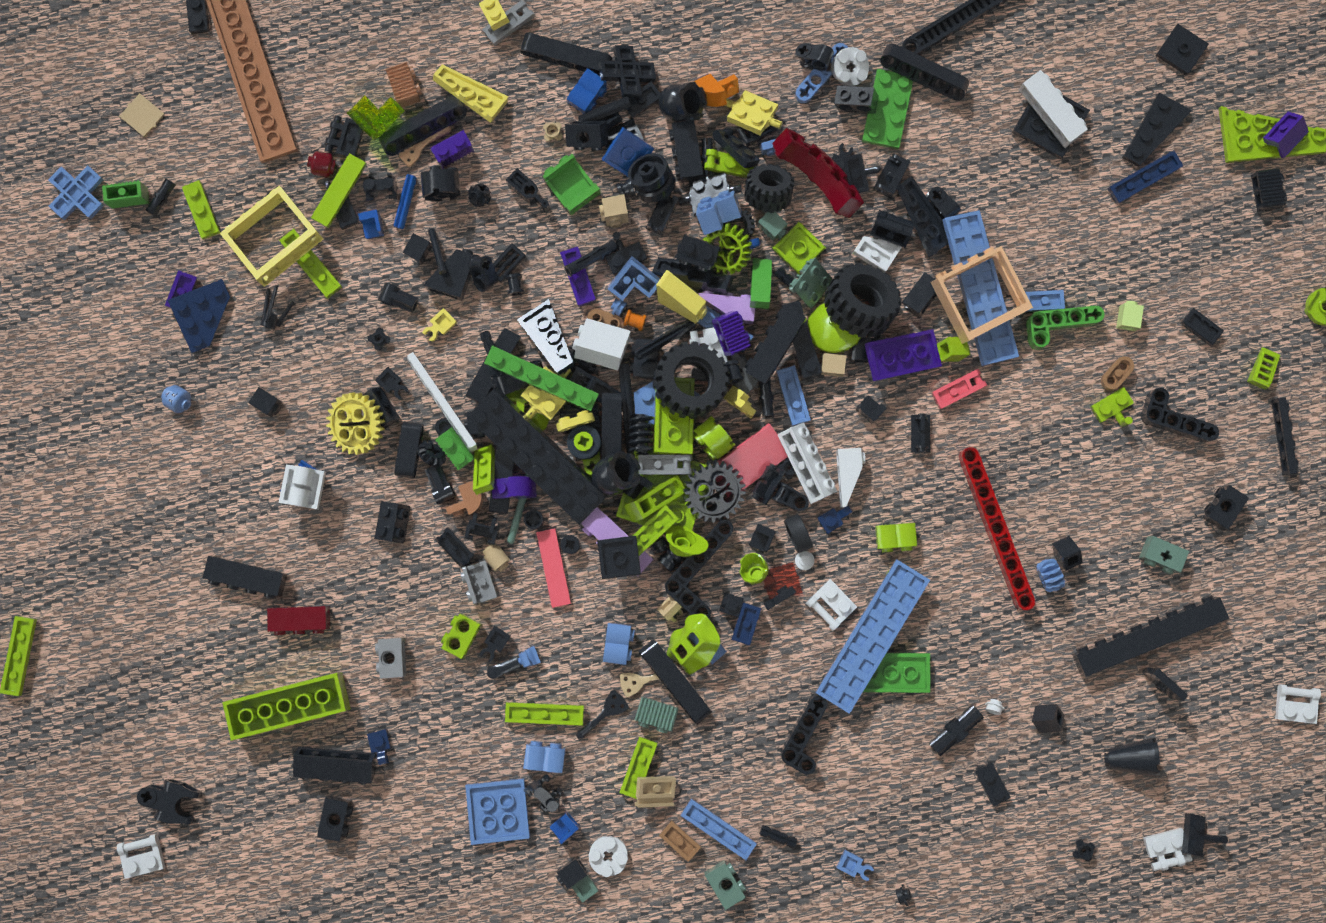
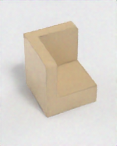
M824 353L821 375L843 377L846 355Z

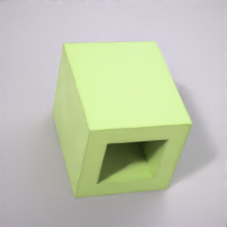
M1126 301V303L1120 305L1116 328L1130 331L1140 329L1144 306L1138 305V302Z

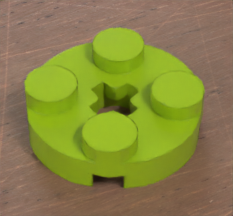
M1326 287L1312 292L1306 300V307L1304 309L1305 314L1314 323L1321 326H1326V310L1322 307V304L1326 303Z

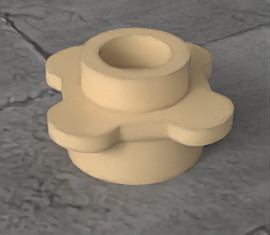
M559 122L545 123L543 126L545 130L544 139L546 141L553 139L560 141L562 139L560 131L562 125Z

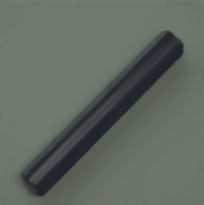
M687 319L636 349L634 355L638 360H641L694 329L697 324Z

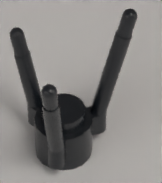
M278 285L274 286L270 303V288H267L260 323L261 326L275 330L276 326H281L282 321L294 305V302L291 301L279 319H277L278 315L272 313Z

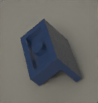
M743 602L731 640L750 646L762 608Z

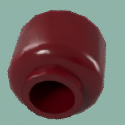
M315 151L313 156L308 157L307 167H310L312 175L328 178L330 174H334L336 160L333 159L332 154Z

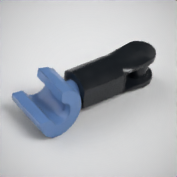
M532 646L519 653V657L516 656L490 667L487 670V676L494 679L517 670L522 665L523 668L541 663L535 647Z

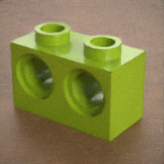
M459 613L458 616H454L450 623V626H452L450 632H446L443 636L441 649L460 659H464L482 624ZM463 621L469 623L470 627L467 632H463L460 629V624ZM454 638L460 641L458 649H454L451 646V641Z

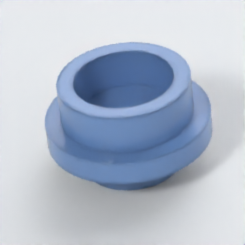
M616 299L610 308L613 310L611 314L620 316L627 303L624 300Z

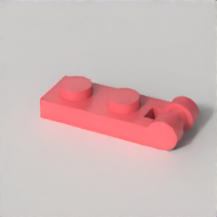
M976 369L933 391L931 394L939 409L986 387L987 383L985 380H982L980 370ZM972 378L976 383V385L972 386L969 381Z

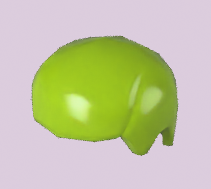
M749 553L740 560L741 569L739 573L746 583L758 584L767 577L769 567L760 554Z

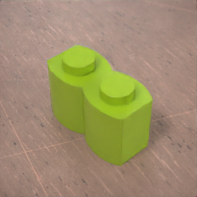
M915 523L875 526L877 549H882V553L894 552L893 548H901V551H912L913 547L917 546Z

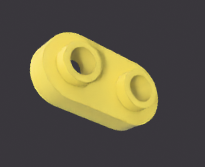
M588 410L577 413V417L570 419L567 416L559 419L556 427L558 432H564L577 426L589 424L595 421L593 413H588Z

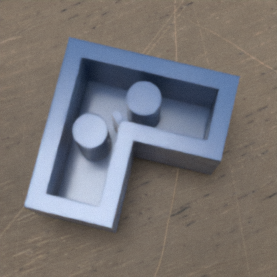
M729 190L719 193L714 198L705 197L701 199L696 211V216L704 235L721 230L723 223L740 218L742 215L735 191L729 192Z
M631 256L608 285V290L623 301L635 286L650 298L657 290L656 284L660 278Z

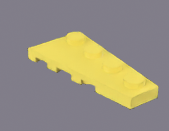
M443 64L433 74L434 82L490 123L508 102V96Z

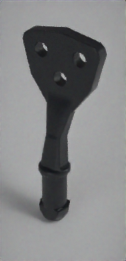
M612 690L605 700L602 712L592 721H588V724L577 732L576 737L578 739L585 738L605 717L619 715L628 710L629 705L624 697L616 690Z

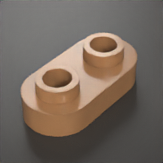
M593 309L587 315V318L593 320L595 315L600 316L598 322L608 325L616 321L618 322L616 327L624 329V321L618 315H613L600 309Z
M1127 356L1116 359L1101 377L1103 388L1115 390L1120 387L1134 370L1133 360ZM1120 364L1125 365V370L1120 368ZM1108 378L1113 379V384L1108 383Z

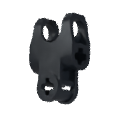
M165 779L163 787L151 784L141 788L137 793V801L144 807L156 809L154 819L169 824L190 825L195 817L184 813L181 810L180 802L183 797L198 799L201 797L202 791L185 782Z

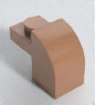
M473 481L458 486L463 501L445 507L448 515L458 517L465 514L464 510H467L468 514L472 516L481 509L484 500L483 493L476 495L473 491Z

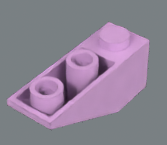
M711 291L699 293V296L706 300V305L720 314L724 315L731 311H738L743 318V324H753L755 308H750V295L735 297L732 293L715 295Z

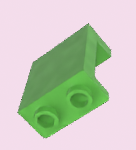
M573 154L561 158L558 165L546 169L542 176L544 182L570 215H573L601 194L600 188L596 183L592 182Z

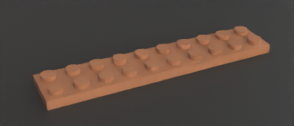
M206 0L260 162L263 164L297 152L298 150L247 0Z

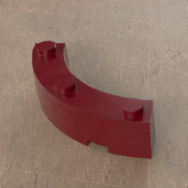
M786 128L772 143L776 156L781 160L784 159L805 173L809 180L822 190L837 215L850 218L864 204L856 187L849 185L845 179L847 177L845 172L814 143L812 146L804 141V136Z

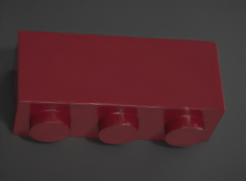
M330 606L267 608V632L274 631V635H286V631H293V635L305 634V630H312L313 634L324 633L325 629H330Z

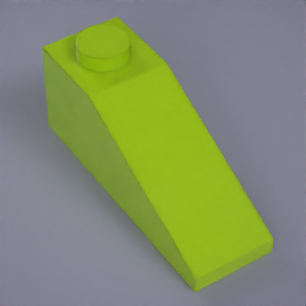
M675 475L629 501L624 507L631 520L635 522L646 518L684 494L683 489L685 487L679 476Z

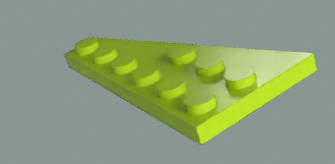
M1223 106L1218 108L1226 163L1281 158L1278 148L1264 143L1263 137L1280 119L1260 114L1252 115L1241 110L1234 111ZM1307 127L1309 132L1286 157L1325 154L1326 129Z

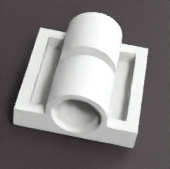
M286 464L279 503L319 510L326 472Z

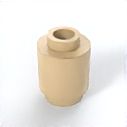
M490 545L482 552L484 559L495 572L498 570L502 572L509 566L508 562L510 559L499 545Z

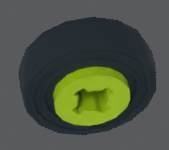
M577 426L568 435L567 447L570 453L577 459H591L601 449V436L592 426Z

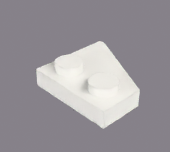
M864 236L852 254L874 268L881 269V272L885 274L902 247L881 239Z

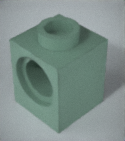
M767 212L758 221L757 227L775 241L777 237L781 239L786 234L788 223L776 212Z

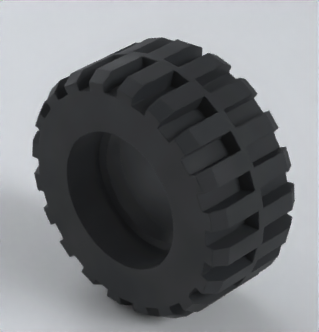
M863 263L849 264L846 267H842L834 276L824 295V305L827 308L828 316L832 317L833 323H837L841 330L848 331V334H856L862 338L883 334L898 315L902 305L900 291L896 288L897 284L890 279L887 273L884 274L881 272V269L873 268L869 264L863 265ZM853 294L863 297L872 306L863 304Z
M692 341L691 344L682 342L679 346L675 345L663 355L653 375V378H655L653 382V388L656 389L655 395L657 399L662 400L661 405L663 408L667 406L670 409L669 413L674 415L676 412L680 418L689 416L690 419H696L697 416H706L721 403L727 394L730 377H727L729 373L728 366L724 367L723 365L725 362L724 358L717 356L718 351L715 349L709 350V345L705 343L699 346L698 342ZM682 365H693L701 369L708 381L706 392L700 396H690L683 393L677 387L674 380L676 369Z

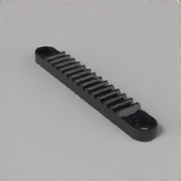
M968 0L906 38L901 47L906 49V45L912 43L916 47L913 53L919 55L942 42L945 38L947 39L950 35L960 31L963 27L973 23L981 16L986 15L1007 0Z

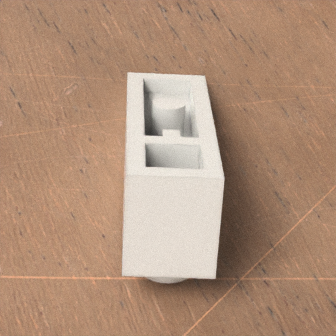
M861 448L838 449L836 451L840 508L847 506L862 470V464H865V453L861 452Z

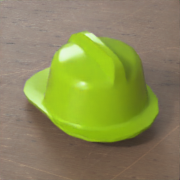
M672 526L666 531V539L669 542L670 550L677 556L690 557L692 555H699L708 549L709 544L707 540L685 526Z

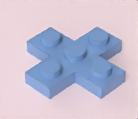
M88 165L76 178L63 167H60L48 179L61 192L49 207L63 220L77 207L88 218L92 219L104 206L91 194L104 179Z

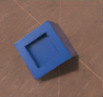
M377 209L358 213L359 221L363 224L366 239L385 236L381 216Z
M566 811L550 826V829L559 838L558 842L562 844L580 826Z

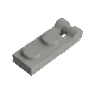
M524 0L519 1L505 12L510 21L509 23L493 31L490 24L482 29L494 46L535 17L536 14L528 9V4ZM522 12L523 15L519 17L517 13Z
M639 455V465L641 468L639 474L693 475V469L691 468L693 455ZM677 461H683V468H677Z

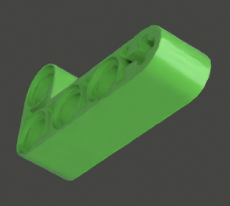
M1087 306L1035 312L1026 321L1029 346L1034 350H1040L1047 346L1050 342L1049 330L1096 325L1103 320L1104 310L1099 306ZM1091 313H1092L1093 315H1096V317H1097V318H1094L1093 316H1091V317H1087V318L1085 319V317L1088 316V315H1090ZM1071 314H1075L1078 317V322H1074L1071 319ZM1052 316L1059 318V324L1052 321ZM1033 318L1040 320V326L1033 323ZM1036 336H1039V337L1042 338V340H1043V344H1042V345H1040V344H1038V343L1036 342V340H1035V337H1036Z

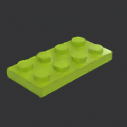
M674 377L677 387L683 393L694 396L695 378ZM655 395L653 453L692 455L694 419H690L689 416L680 418L676 412L674 415L669 413L670 409L667 406L663 408L661 405L662 400L657 399Z

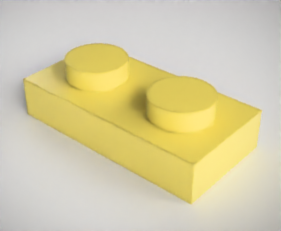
M484 0L479 3L493 31L510 22L498 0Z

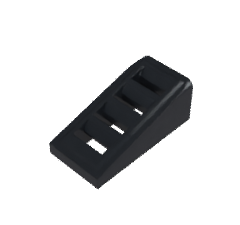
M770 125V129H764L761 136H755L753 132L739 127L736 129V134L748 148L778 129ZM746 131H748L751 138L748 139L747 135L745 134Z

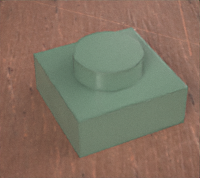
M589 874L572 886L581 902H584L599 891Z

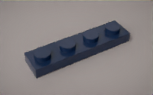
M1173 150L1107 189L1116 204H1119L1179 170L1184 165Z

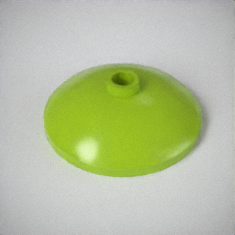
M824 303L811 313L807 322L813 344L818 349L829 353L843 352L855 346L861 337H858L856 334L850 335L848 331L841 330L837 323L834 324L831 321L832 317L828 316Z

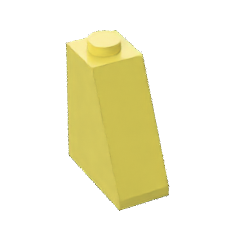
M666 270L656 284L658 302L697 324L699 319H703L707 313L706 300Z

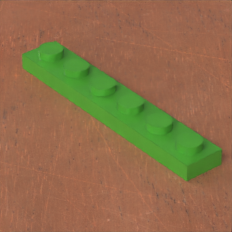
M495 346L491 347L484 362L487 366L591 412L598 397V393Z

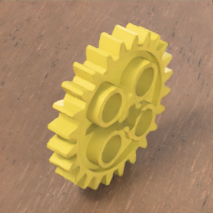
M352 392L336 398L337 402L331 403L334 409H328L331 416L326 417L330 421L326 427L331 428L328 434H333L334 436L331 441L337 440L336 447L342 446V452L348 451L349 454L355 453L359 455L375 449L374 445L379 444L378 439L383 438V435L379 432L385 430V428L381 427L385 420H380V416L383 413L377 412L380 406H373L375 400H369V395L363 396L362 393ZM362 421H369V422H370V424H362V425H349V426H342V425H341V423H349V422H362Z

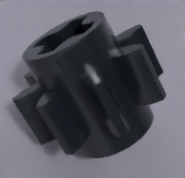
M478 183L474 187L470 186L468 199H470L472 205L483 207L484 204H489L492 197L490 196V189L485 184Z

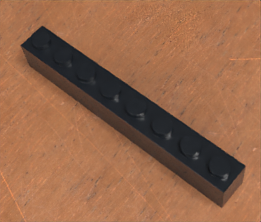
M1205 596L1201 598L1202 602L1195 604L1191 602L1183 605L1184 609L1168 611L1163 618L1159 619V616L1147 620L1148 624L1131 626V631L1126 633L1119 631L1112 634L1113 638L1106 640L1102 638L1095 641L1094 646L1088 648L1085 645L1077 648V652L1072 654L1080 675L1083 677L1090 676L1230 619L1221 597Z

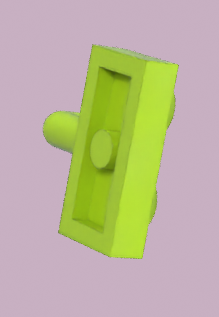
M1125 387L1120 388L1090 406L1099 423L1113 415L1122 427L1133 422L1131 417L1124 418L1121 410L1134 403Z

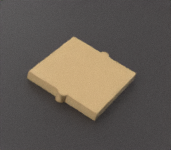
M139 93L131 103H128V107L119 117L143 137H146L153 128L157 127L156 124L165 114Z

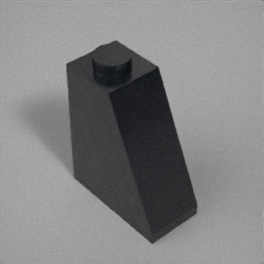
M464 248L462 251L456 249L444 262L447 273L440 275L437 269L425 282L424 287L429 291L463 301L471 278L467 260L474 252Z

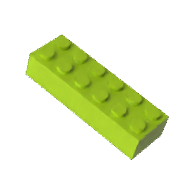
M342 672L222 702L231 741L351 709Z

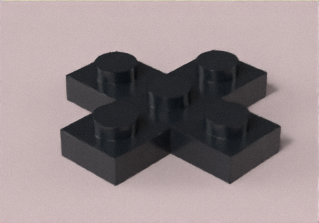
M615 45L613 48L615 61L600 60L598 64L601 81H619L622 98L626 96L629 98H640L642 95L640 82L649 83L652 81L654 83L657 79L654 63L636 62L633 46Z

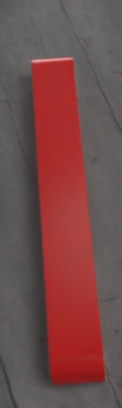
M968 447L959 453V461L1012 601L1017 609L1030 610L1035 605L1034 595L977 449ZM966 452L972 453L973 460L971 462L965 459ZM973 470H977L980 473L978 480L972 477ZM981 487L984 488L987 492L985 498L979 495V489ZM988 505L993 508L992 516H989L985 511ZM994 524L1000 526L998 534L993 532L992 527ZM1001 542L1007 544L1005 552H1002L999 548ZM1008 560L1013 561V570L1007 568L1006 563ZM1016 578L1021 581V586L1018 589L1013 585ZM1023 596L1028 599V604L1025 607L1020 603Z

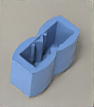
M608 622L603 662L626 665L627 661H631L632 649H629V641L633 642L635 630H631V625Z
M531 741V744H526L523 769L553 773L563 772L566 748H562V744L550 743V746H544L541 741Z

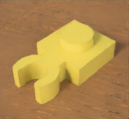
M443 308L430 320L433 326L426 327L422 333L426 335L428 332H433V336L429 340L434 342L439 332L445 335L457 324V321Z

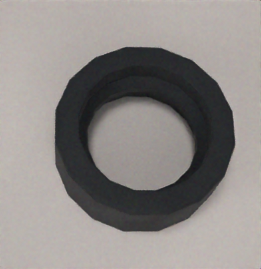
M798 514L784 520L789 537L798 553L813 547L808 531Z

